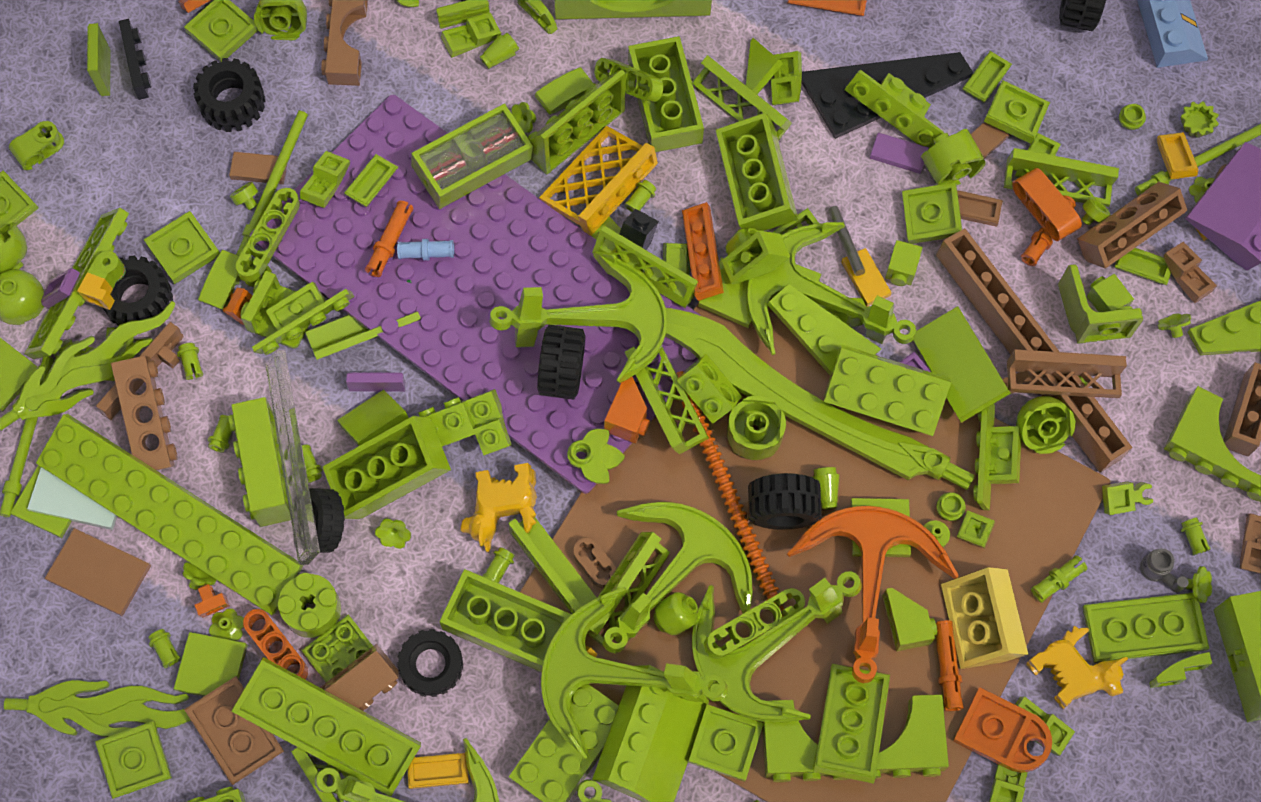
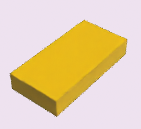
M1184 132L1157 136L1158 148L1171 180L1198 175L1199 169Z
M864 248L857 251L865 269L864 274L860 276L854 274L847 256L842 258L841 263L859 295L863 298L866 307L873 304L876 296L885 299L890 297L892 292L869 252Z
M465 753L414 757L408 767L409 789L469 784Z

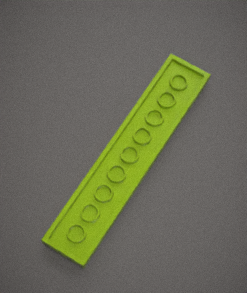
M69 414L62 415L36 462L45 470L271 615H274L278 610V600L283 587L291 579L297 577L304 566L301 562Z

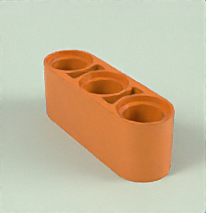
M1039 168L1029 171L1012 182L1016 196L1053 240L1060 241L1082 227L1078 213Z
M260 609L249 611L244 617L243 626L267 659L286 670L292 664H300V670L296 675L306 680L308 676L307 665L269 615ZM259 619L266 621L263 629L259 631L252 630L255 621ZM274 642H283V647L278 653H269V648Z

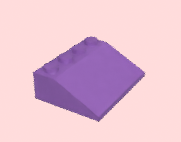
M1247 142L1241 145L1185 217L1190 224L1245 270L1261 264V149Z

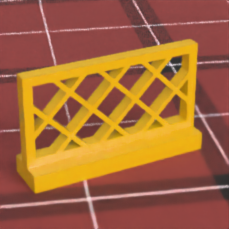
M606 125L546 189L539 199L559 214L580 225L584 232L592 236L637 187L638 182H641L658 164L655 148L648 143L642 146ZM609 136L617 141V145L602 147V142ZM634 150L637 152L631 158L622 159L621 151ZM618 152L619 160L603 161L604 154ZM599 155L600 163L585 165V161L589 157ZM620 167V171L615 176L605 177V169ZM601 170L602 178L587 180V172ZM583 174V181L568 184V179L572 175ZM603 185V190L599 194L588 195V187ZM584 188L585 196L570 199L569 191ZM555 193H566L565 200L554 201L550 199ZM586 203V208L579 215L571 211V206Z

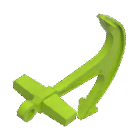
M826 222L803 226L781 235L790 258L772 272L749 279L747 289L749 315L760 339L766 345L771 355L776 353L773 341V328L766 303L787 284H790L820 305L861 319L866 328V337L880 344H883L886 336L892 333L898 343L908 344L913 341L916 326L913 322L906 319L897 322L893 313V302L876 296L872 306L866 307L803 273L797 267L795 256L800 249L821 241L845 227L844 222ZM906 329L909 331V334L904 335L900 333V330Z
M595 251L593 256L607 274L612 275L627 287L630 297L625 301L616 304L546 310L542 308V287H526L522 290L519 305L512 311L503 306L492 309L489 320L490 325L494 329L501 331L507 330L511 325L514 326L516 347H534L538 330L545 325L602 326L628 329L636 335L640 345L628 358L621 374L618 376L617 382L619 383L639 373L654 360L663 345L667 330L666 307L660 293L652 282L636 268L617 259L614 254Z
M672 502L647 503L617 511L618 517L633 521L665 523L672 526L679 532L682 538V548L648 594L642 593L617 619V627H611L606 631L602 643L607 651L619 653L624 650L627 642L634 638L648 623L650 611L696 567L703 563L718 564L726 569L731 576L735 596L742 613L744 614L751 609L753 593L752 574L747 557L732 533L715 518L696 508ZM611 637H615L617 643L612 642Z
M851 571L844 572L838 577L837 585H830L826 578H823L809 589L811 597H809L807 607L745 646L720 659L710 657L704 649V641L713 632L715 620L714 586L709 585L698 609L697 621L693 626L692 649L697 670L703 679L711 674H717L726 681L728 692L720 702L731 711L752 720L762 722L810 720V714L756 697L752 693L750 686L752 674L763 662L815 618H823L829 624L843 613L841 606H843L844 596L854 597L861 591L862 583L859 576ZM847 581H854V585L851 588H846L844 585ZM715 642L712 644L715 649L719 647ZM713 684L710 691H717L719 684Z
M625 587L604 594L575 611L556 632L543 662L541 689L547 714L563 738L578 750L584 759L588 755L581 733L570 713V701L575 691L585 684L600 683L668 688L674 696H681L687 701L705 703L706 698L711 701H720L728 692L726 681L717 674H711L703 679L699 672L691 671L686 666L666 663L665 671L662 673L596 658L587 652L585 646L586 634L627 592ZM713 684H719L717 691H710Z
M464 738L463 744L467 768L475 790L473 802H499L497 789L487 766L472 747L469 740ZM333 768L322 769L315 776V786L319 791L330 793L336 790L339 799L347 802H405L376 793L371 783L361 781L351 775L341 779L338 771ZM325 775H330L333 779V783L329 787L323 784V777Z

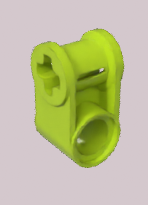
M42 121L23 135L13 139L9 144V150L24 170H32L33 165L41 164L45 159L63 147L64 137L58 132L54 123Z

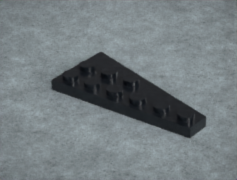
M961 52L803 71L801 83L836 139L882 118L845 90L859 70L865 72L879 84L890 73L892 76L901 79L908 88L915 93L921 94L924 98L970 78L973 75V71Z

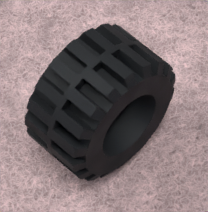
M1062 0L1059 13L1060 24L1062 26L1093 31L1099 24L1106 0Z
M222 58V62L217 63V60L212 61V66L208 67L206 65L202 68L203 74L198 73L196 76L197 83L193 85L195 91L193 93L203 118H205L210 126L213 124L217 130H221L223 126L225 132H231L233 127H236L237 131L243 130L241 126L244 124L249 128L253 125L251 120L254 118L258 121L261 117L259 111L263 112L265 108L263 103L266 102L259 76H257L254 68H250V65L245 61L241 64L239 59L233 58L232 61H229L228 58ZM239 88L242 90L241 94L231 101L217 100L218 95L226 89Z
M135 255L129 256V260H124L122 257L119 259L125 266V275L116 282L110 294L115 300L111 309L103 308V310L117 326L129 321L151 318L162 312L170 303L169 301H173L172 288L163 271L154 261L151 260L149 262L143 256L139 260H137ZM136 284L149 286L147 293L142 299L133 303L121 301L123 293L129 287Z
M557 325L547 326L543 335L538 368L537 389L539 395L575 399L579 391L584 359L585 333L583 329Z
M780 473L760 477L751 481L748 485L749 521L757 526L777 530L798 529L815 524L822 519L821 488L817 479L802 474Z

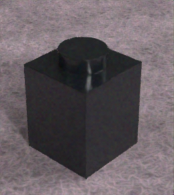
M634 209L623 222L619 235L647 250L653 240L659 221L648 216L646 213Z

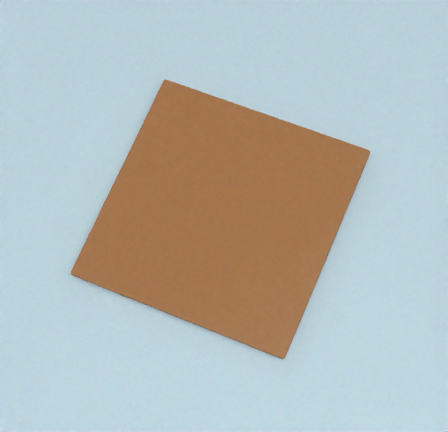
M698 304L694 308L695 312L724 325L761 360L802 389L824 401L830 375L769 306L768 313L773 328L775 355H771L766 345L760 339L752 322L749 328H746L698 307ZM739 392L742 398L739 400L738 403L743 401V399L747 398L748 396ZM947 398L933 436L836 405L832 406L871 424L911 437L951 457L950 463L975 475L968 490L943 477L936 480L927 474L917 475L907 480L786 416V429L782 443L775 454L761 460L746 459L732 451L727 439V426L731 411L713 424L706 417L704 422L709 423L707 429L712 431L711 437L716 439L714 445L719 446L717 452L722 453L720 459L725 460L723 466L728 467L726 473L731 475L729 481H733V489L738 490L736 496L741 497L739 504L744 505L742 511L747 512L746 519H749L748 485L751 481L766 475L780 473L802 474L813 477L814 469L836 467V472L840 474L837 508L821 510L822 518L833 512L850 508L852 498L909 499V512L912 519L923 526L929 521L937 520L943 522L948 527L950 539L944 550L957 571L958 578L988 567L1008 570L1026 646L1053 596L1051 595L1041 603L1033 596L1031 588L1049 576V571L1054 568L1059 569L1072 559L1103 500L1102 486L1111 483L1109 478L1058 451L1039 454L1028 448L1021 440L1019 483L991 484L990 510H983L975 502L973 494L974 486L978 485L975 460L979 458L980 448L977 447L976 435L978 431H981V422L978 419L977 413L961 423ZM673 399L670 408L671 414L682 417L684 411L681 404L682 401ZM656 416L649 423L646 434L644 436L639 435L636 444L632 443L623 453L625 458L621 464L608 470L609 483L596 484L587 494L581 492L552 539L596 597L599 596L603 588L593 584L576 562L573 548L578 540L591 538L596 541L617 569L641 532H654L661 538L659 544L670 553L644 591L645 595L648 594L682 548V538L679 532L672 526L665 523L633 521L618 517V510L656 502H672L687 505L715 518L732 533L742 549L745 546L744 543H740L742 536L737 535L739 529L734 528L735 521L730 519L732 513L727 512L729 506L724 505L726 499L721 498L723 492L718 490L720 485L715 483L717 478L711 475L713 469L708 468L710 461L707 462L705 460L707 454L702 453L704 447H700L698 444L679 455L671 447ZM996 418L994 419V427L1010 426ZM675 420L677 426H679L680 421ZM685 423L682 432L685 441L698 435L697 432H693L694 425ZM754 425V430H758V426ZM945 493H956L965 502V512L956 521H947L937 512V501ZM967 510L995 521L985 549L957 538ZM751 522L748 523L749 526L753 527L752 534L757 535L754 538L755 541L760 542L758 548L763 549L761 556L766 557L764 563L769 564L768 572H773L771 579L776 580L774 586L779 587L778 594L789 588L799 590L805 598L804 608L807 607L809 597H811L809 589L823 578H826L830 585H837L838 577L844 572L851 571L859 576L862 583L861 557L852 556V540L844 536L830 537L812 549L789 557L787 553L814 524L798 529L777 530L763 528ZM584 546L581 547V557L586 555L591 561L595 560L591 555L592 547L588 549ZM911 546L910 557H885L875 616L876 619H879L878 655L873 661L877 665V672L890 675L879 753L894 744L901 735L907 720L908 701L912 696L942 695L944 709L942 686L939 685L938 680L941 675L936 635H934L935 639L930 645L896 651L882 596L887 588H894L927 609L929 617L934 618L935 623L949 620L941 584L954 580V578L932 564L913 546ZM656 550L653 551L645 565L652 564L659 555ZM703 563L696 567L666 597L675 592L684 593L695 600L699 609L709 585H713L715 606L714 630L743 613L736 599L731 576L727 570L718 564ZM597 565L596 568L599 571V576L597 578L600 579L603 577L606 580L610 579V570L608 569L604 571L599 565ZM750 565L753 592L751 609L765 602L767 596L762 595L764 589L759 588L761 581L756 580L758 574L753 573L755 567ZM535 567L520 593L570 613ZM640 572L629 588L638 587L641 582ZM847 581L844 586L851 588L854 585V581ZM862 588L854 597L844 596L843 606H841L843 613L829 624L823 618H815L763 662L751 677V691L759 699L765 701L793 700L796 710L811 715L810 720H799V723L806 734L817 745L831 665L833 663L853 667L855 662V655L853 654L855 631L862 624ZM624 597L614 612L622 611L625 606ZM794 598L788 599L783 604L784 609L789 606L793 607L796 604V600ZM655 607L650 611L648 623L634 638L627 642L624 650L619 653L607 651L601 644L586 634L585 646L591 647L597 653L596 658L632 666L651 665L661 671H665L666 663L686 666L691 671L698 672L692 649L693 626L678 635L664 633L658 629L654 622ZM762 609L760 611V619L764 623H773L774 615L770 610ZM609 620L599 633L603 637L609 629ZM737 623L736 633L742 638L749 637L750 629L747 624ZM727 635L725 638L717 641L715 638V643L719 647H722L726 642L730 641L731 639L729 635ZM957 656L959 675L962 676L960 690L964 709L959 711L944 710L949 767L945 771H941L940 776L923 777V772H911V777L893 778V773H881V778L875 779L874 784L853 779L833 780V775L821 776V780L803 781V776L791 777L789 782H773V777L765 778L763 729L761 730L745 782L720 773L717 774L765 802H946L972 753L971 750L953 741L979 687L1001 697L1021 657L1002 663L960 669ZM860 667V668H859V669H863V670H868V671H869V669H868L867 667ZM589 684L617 705L620 704L626 685ZM709 700L708 705L735 713L720 701Z

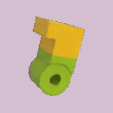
M104 251L98 254L77 290L86 302L108 310L111 309L115 301L110 294L116 282L121 280L126 272L124 264L116 253Z

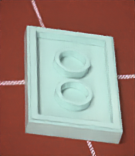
M41 467L27 508L28 511L113 530L117 515Z

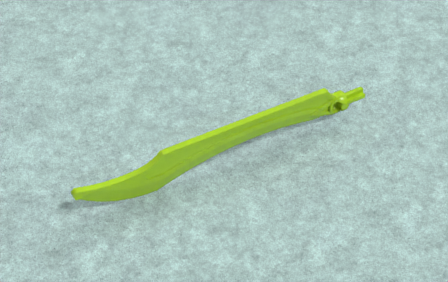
M666 308L667 330L665 337L689 350L698 360L707 354L737 391L748 397L759 395L770 398L780 410L782 409L786 417L907 480L917 475L927 474L936 480L943 477L968 490L975 475L950 463L951 457L911 437L866 422L824 402L761 360L724 325L691 312Z

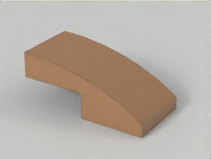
M1184 242L1164 254L1163 257L1175 280L1194 303L1209 295L1217 287L1198 267L1202 259Z
M1250 513L1247 514L1240 569L1261 574V516Z

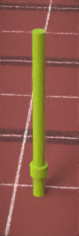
M299 110L252 219L249 224H246L242 232L244 237L236 255L240 256L250 238V233L256 228L274 196L308 117V114Z
M1261 124L1195 156L1194 159L1197 167L1241 146L1244 142L1260 136ZM1160 171L1152 175L1150 180L1136 186V194L1139 196L1157 182L1169 185L1171 179L1168 171Z
M43 357L41 365L45 366V371L40 383L46 378L53 365L54 359L51 357ZM38 417L25 419L9 480L5 481L2 493L4 497L0 508V516L11 517L10 512L13 509L15 499L20 495L22 488L20 481Z

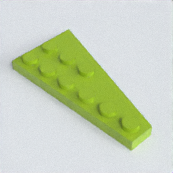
M1261 300L1190 328L1187 333L1200 356L1233 354L1234 352L1247 351L1261 352Z

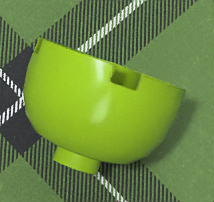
M259 0L254 12V24L262 34L265 31L269 35H275L271 37L272 40L293 41L298 39L300 34L306 29L307 8L302 0Z
M12 222L11 226L6 224L0 227V274L12 269L19 270L24 265L21 260L27 254L26 238L14 222Z
M16 269L0 274V321L9 325L25 324L24 322L39 316L44 308L41 300L45 291L34 275L24 270Z
M1039 396L1028 400L1021 407L1016 420V426H1019V433L1023 443L1039 454L1053 453L1066 445L1064 441L1068 436L1072 437L1076 423L1073 412L1062 401L1051 396Z

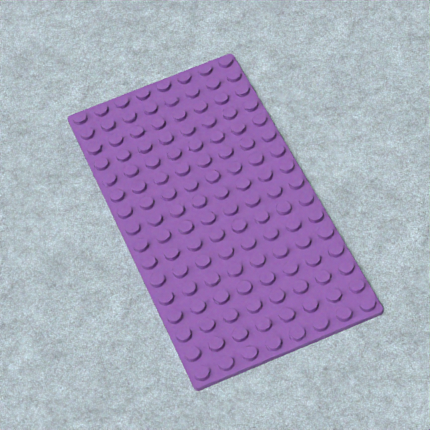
M390 95L332 152L350 160V165L339 187L325 208L300 199V190L311 178L313 172L295 189L300 202L299 210L272 257L306 283L314 282L321 294L327 299H330L344 289L352 291L354 297L349 300L350 304L342 310L368 330L381 326L383 332L377 334V337L453 395L459 397L461 401L495 389L502 406L503 418L509 437L579 491L587 494L597 483L586 479L580 468L570 464L567 458L568 448L573 442L583 440L589 431L604 429V420L621 384L617 382V378L628 360L624 352L632 347L637 349L640 345L638 338L633 332L621 327L557 325L584 330L585 350L579 391L574 400L541 396L537 389L538 368L543 335L548 325L538 330L534 347H516L515 327L511 325L510 328L502 331L494 329L489 323L490 313L493 308L498 306L507 307L512 311L519 305L522 290L526 287H542V308L546 310L616 304L628 299L630 293L625 285L612 275L607 274L594 258L592 251L596 239L506 174L439 209L412 168L411 153L448 133L396 95ZM377 154L398 166V169L371 203L365 207L346 196L344 192L374 155ZM288 198L287 201H282L283 208L287 202L292 203L291 198ZM400 200L408 202L406 209H408L409 205H412L414 210L410 214L394 247L395 254L388 259L381 277L371 276L370 274L373 269L367 273L365 267L374 252L373 246L375 242L380 240L397 202ZM276 218L271 219L267 223V227L276 229L281 225L282 221ZM422 239H429V241L453 240L454 258L435 257L423 261V258L398 259L397 244L398 242H422ZM259 241L256 243V245H258L263 250H266L269 247V243L267 241ZM660 294L666 308L700 315L689 306L684 308ZM418 311L421 320L398 327L396 319ZM665 337L662 346L676 373L684 372L698 360L689 350ZM659 353L647 365L648 367L658 369L661 361ZM665 366L663 371L668 372ZM651 373L653 378L655 379L656 374ZM636 375L632 377L647 407L646 419L651 422L656 415ZM661 376L658 384L659 390L670 393L673 384L672 378ZM663 396L665 402H667L668 397ZM609 434L607 444L624 453L632 442ZM578 452L576 454V456L579 459H584L587 457V455L584 452Z

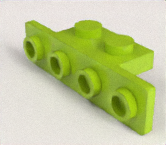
M859 70L845 88L849 94L919 145L930 149L935 145L934 139L944 134V131L924 117L931 104L921 94L912 91L901 79L892 76L890 73L879 84L865 72Z
M314 282L307 284L266 310L277 331L252 346L253 351L259 354L264 353L265 355L273 353L279 348L278 344L286 339L290 341L299 337L303 333V328L310 324L315 326L323 322L327 318L325 315L332 310L340 311L350 304L349 300L354 297L352 291L344 289L330 299L325 300Z
M995 404L978 413V419L981 422V431H978L976 435L977 447L980 448L979 458L975 460L978 485L974 486L973 494L975 502L983 510H990L991 484L1019 483L1021 437L1019 426L994 427Z

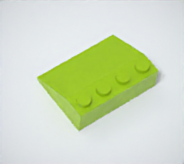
M623 70L602 79L597 84L590 85L583 96L578 100L574 99L569 102L562 113L558 116H552L538 132L534 131L527 137L533 145L531 160L546 175L625 111L626 73Z
M651 665L636 666L664 673V671H661ZM626 685L592 780L641 802H674L709 700L706 699L705 703L687 701L681 696H674L668 688Z

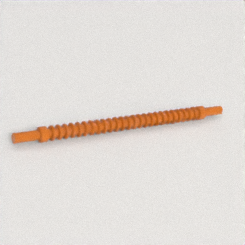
M683 371L676 373L678 378L682 375ZM688 395L709 439L701 442L699 446L704 447L702 453L707 454L705 460L707 462L710 461L708 468L713 469L711 475L717 478L715 483L720 485L718 490L723 492L721 498L726 499L724 505L729 506L727 512L732 513L730 519L735 521L734 528L739 529L737 535L742 536L740 543L745 544L743 550L748 551L746 557L751 558L749 564L755 567L753 573L758 574L756 580L761 581L759 588L764 589L762 595L767 596L765 600L767 601L778 594L779 587L774 586L776 580L771 579L773 572H768L769 564L764 563L766 557L761 556L763 549L758 548L760 542L755 541L754 538L757 535L752 534L753 527L748 525L750 521L745 518L747 512L742 511L744 505L739 504L741 497L736 496L738 490L733 489L734 482L729 481L731 475L726 473L728 467L723 466L725 460L720 459L722 453L717 452L719 446L714 445L716 439L711 437L712 431L707 429L709 423L704 422L706 416L701 415L702 411ZM682 401L681 404L683 406V409H685V404ZM695 426V428H693V432H697L699 435L700 433L698 432ZM783 605L779 606L780 611H783Z

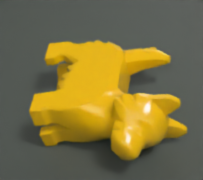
M529 463L514 465V470L518 473V476L513 482L511 480L506 482L505 479L499 481L495 477L491 478L488 470L475 472L478 481L475 512L473 516L462 520L460 530L463 533L470 534L475 541L479 542L480 547L484 545L486 552H489L491 549V541L497 529V522L501 517L521 514L526 533H529L532 526L537 523L534 519L536 513L533 509L537 498L534 488L536 485V472L534 469H531Z
M1073 626L1072 631H1066L1061 640L1049 644L1043 652L1037 653L1026 663L1035 676L1043 670V667L1051 668L1050 673L1055 675L1053 680L1058 681L1057 685L1062 687L1054 697V700L1062 709L1067 707L1072 700L1093 694L1098 690L1107 692L1109 696L1123 693L1121 680L1124 673L1121 665L1128 660L1127 657L1103 661L1092 666L1084 660L1074 647L1077 641L1089 632L1088 628Z

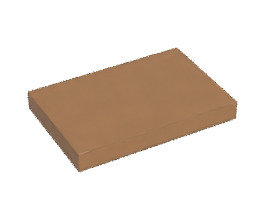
M74 528L45 579L113 613L123 616L151 565Z
M237 676L184 709L232 785L284 752L274 734L231 712L244 690Z

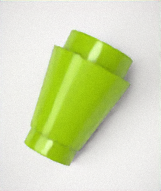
M506 32L504 35L500 34L480 56V59L490 69L514 57L519 47L510 34Z
M836 467L814 469V476L812 478L819 481L821 488V510L837 508L840 474H837Z

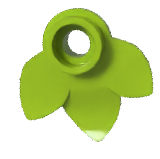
M606 429L589 431L583 440L573 442L567 452L570 464L580 468L586 479L597 484L609 483L608 470L617 467L625 458V455L620 450L607 444L609 430ZM578 452H584L587 455V457L584 459H579L576 456V454Z

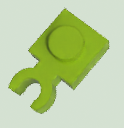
M1129 481L1103 485L1104 513L1114 515L1136 511L1135 502L1143 505L1152 504V498H1143L1142 496L1143 491L1152 488V485L1139 482L1134 486Z

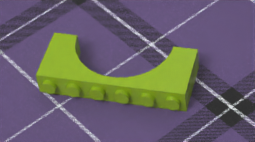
M555 0V20L710 16L712 0Z
M1197 386L1190 394L1164 450L1168 451L1173 459L1181 462L1187 461L1195 465V469L1205 475L1212 474L1220 478L1225 486L1230 488L1238 487L1247 492L1249 498L1261 502V475L1247 469L1238 462L1223 441L1219 427V412L1223 398Z
M915 695L909 699L908 715L904 729L894 744L879 753L875 779L881 778V773H893V778L911 777V772H923V777H936L941 775V771H945L949 767L942 695ZM793 700L770 701L795 709ZM799 720L790 722H762L764 723L762 729L765 778L773 777V782H789L791 777L803 776V781L821 780V776L829 775L814 772L818 745L806 734ZM833 775V780H848V778Z

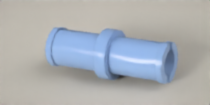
M422 239V242H398V259L423 258V261L435 257L454 258V241H429V239Z

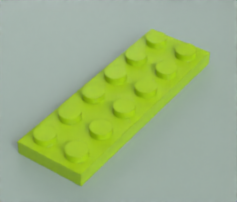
M119 207L100 216L72 266L73 269L80 272V275L70 296L49 308L24 355L35 360L51 356V354L55 355L63 342L60 339L65 330L68 331L75 322L76 316L73 314L78 306L81 307L85 303V300L77 290L98 254L104 251H114L115 246L113 242L116 236H121L128 223L125 220L129 215L128 212Z
M262 657L231 711L361 781L371 783L375 789L390 797L421 747V742L264 657Z

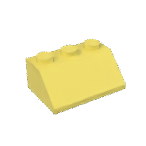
M988 567L941 584L949 621H953V635L960 669L1002 663L1028 655L1007 569Z

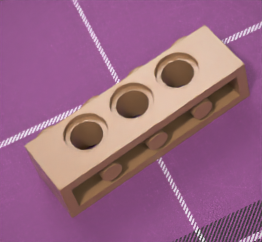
M1157 182L1077 238L1084 259L1106 269L1187 212L1181 189Z
M141 356L111 363L132 455L155 470L174 467V460H178L176 447L174 443L170 444L167 434L171 432V425L168 416H163L161 405H165L162 389H157L155 377H158L156 362L154 360L150 361L149 356ZM138 379H142L146 383V390L141 395H137L133 390V384ZM145 406L149 407L153 412L152 419L147 423L143 422L139 417L140 410ZM150 434L156 435L159 439V446L155 450H150L146 446V438Z

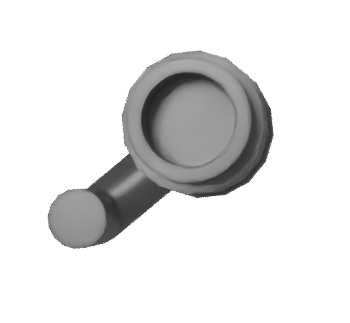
M1155 549L1140 562L1141 573L1149 581H1162L1172 591L1177 593L1188 586V579L1181 576L1176 579L1170 573L1174 567V556L1167 549Z

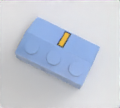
M1137 0L1157 68L1208 60L1190 0Z

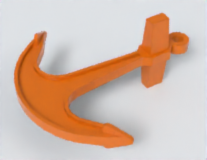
M856 506L833 512L817 521L802 535L787 555L792 557L812 549L834 536L848 537L855 541L860 548L862 624L855 631L853 651L855 662L852 668V675L858 682L868 683L874 679L877 672V665L873 659L878 655L880 631L878 630L879 619H876L875 616L887 551L899 544L911 545L917 548L932 564L952 578L956 579L959 575L946 551L935 536L919 522L891 509L875 506ZM867 667L869 669V673L864 674L859 670V668Z

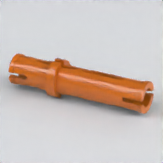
M1063 195L1070 205L1075 208L1076 202L1074 199ZM1043 227L1032 235L1031 243L1021 255V260L1029 266H1035L1045 250H1048L1053 244V239Z
M400 200L397 202L380 240L375 242L373 246L374 252L365 267L367 273L373 269L370 274L371 276L381 277L388 259L395 254L394 247L410 214L414 210L412 205H409L408 209H406L408 205L406 201Z
M953 621L936 622V640L941 675L938 680L939 685L942 686L944 710L959 711L964 709L960 690L962 676L959 675Z

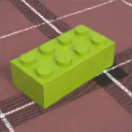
M680 36L628 46L629 66L658 77L663 83V94L659 101L651 102L637 98L648 144L655 148V152L702 144L704 126Z
M765 112L716 129L740 228H754L758 231H766L798 220L775 126L768 114Z
M841 344L825 391L824 402L933 436L951 381L947 377Z
M266 397L231 404L233 414L229 415V423L232 432L235 431L238 440L233 441L236 457L240 458L242 465L241 468H238L240 482L242 485H245L247 492L246 495H243L246 512L250 513L252 520L256 519L260 527L294 520L275 414Z
M412 416L322 466L330 489H334L341 496L345 519L364 518L451 471L431 418Z
M464 569L439 622L442 630L542 672L545 655L553 637L572 614Z
M585 684L572 695L570 713L581 733L588 757L584 759L580 752L563 738L549 719L511 772L509 778L542 802H569L577 791L578 785L584 781L600 758L619 705L591 685Z

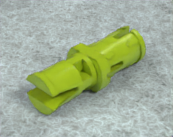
M1075 555L1059 569H1052L1049 571V576L1031 588L1033 596L1042 603L1058 590H1065L1069 586L1070 581L1087 571L1086 563L1083 562L1074 568L1082 560L1081 557Z

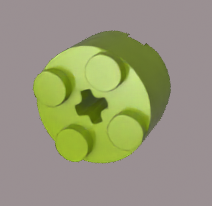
M963 129L950 136L948 133L939 135L933 141L935 145L921 155L924 164L937 185L953 182L959 185L961 184L959 179L969 175L970 179L973 178L986 165L984 156L968 129Z
M755 395L743 399V401L735 405L729 416L727 439L732 451L736 455L750 460H761L773 456L782 443L786 429L785 414L768 397ZM753 426H758V430H754Z
M301 573L291 579L280 593L277 605L280 615L291 631L301 637H319L337 624L340 619L341 602L332 584L322 576ZM307 603H314L315 607L313 609L309 607L306 609L305 605Z

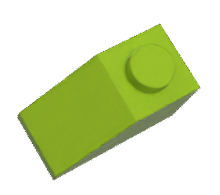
M759 230L721 261L731 284H737L772 272L789 259L790 255L781 234Z
M887 588L882 596L896 651L930 645L935 639L934 635H937V626L934 618L929 617L928 610L894 588Z

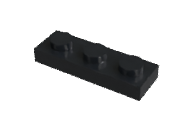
M129 18L120 20L119 26L133 89L138 100L149 98L147 88L152 86L148 72L144 73L142 68L147 63L143 50H139L137 45L142 43L137 27H132Z

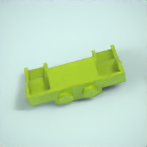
M495 389L461 401L459 397L443 403L445 408L435 411L433 406L418 412L419 417L431 418L442 447L472 435L476 436L483 456L512 445L505 426L502 406Z

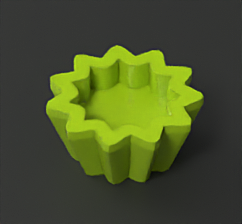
M1204 101L1199 104L1191 102L1190 107L1183 108L1184 114L1180 118L1184 131L1189 132L1190 136L1195 135L1199 138L1213 133V128L1219 125L1216 120L1219 114L1213 112V106H1206Z

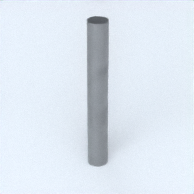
M838 206L829 208L828 212L832 222H844ZM845 224V227L837 231L854 274L860 276L865 273V269Z

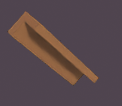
M1015 349L1007 360L1008 390L1017 393L1120 398L1122 396L1120 374L1127 367L1126 356ZM1016 372H1025L1032 381L1029 384H1016ZM1044 374H1053L1060 383L1056 386H1049L1041 377ZM1072 375H1079L1088 384L1084 388H1079L1068 379ZM1100 377H1112L1113 389H1104L1096 380Z

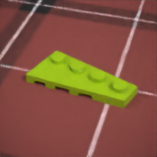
M787 284L766 303L830 376L841 344L874 355L881 350L880 347L790 284Z

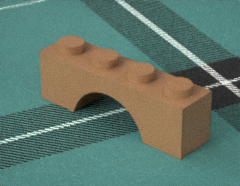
M329 0V6L332 7L331 14L327 13L326 17L329 36L324 38V51L327 52V58L322 60L321 65L322 75H326L328 85L360 86L362 61L359 50L349 46L343 39L346 30L352 23L367 16L368 0Z

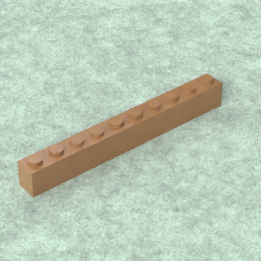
M965 228L943 240L936 253V257L1010 355L1015 349L1059 352ZM1044 374L1041 377L1049 386H1056L1060 383L1053 374ZM1072 375L1068 379L1076 387H1085V384L1078 375ZM1041 394V396H1051L1059 399L1073 412L1076 423L1072 437L1099 473L1122 460L1133 448L1095 397Z

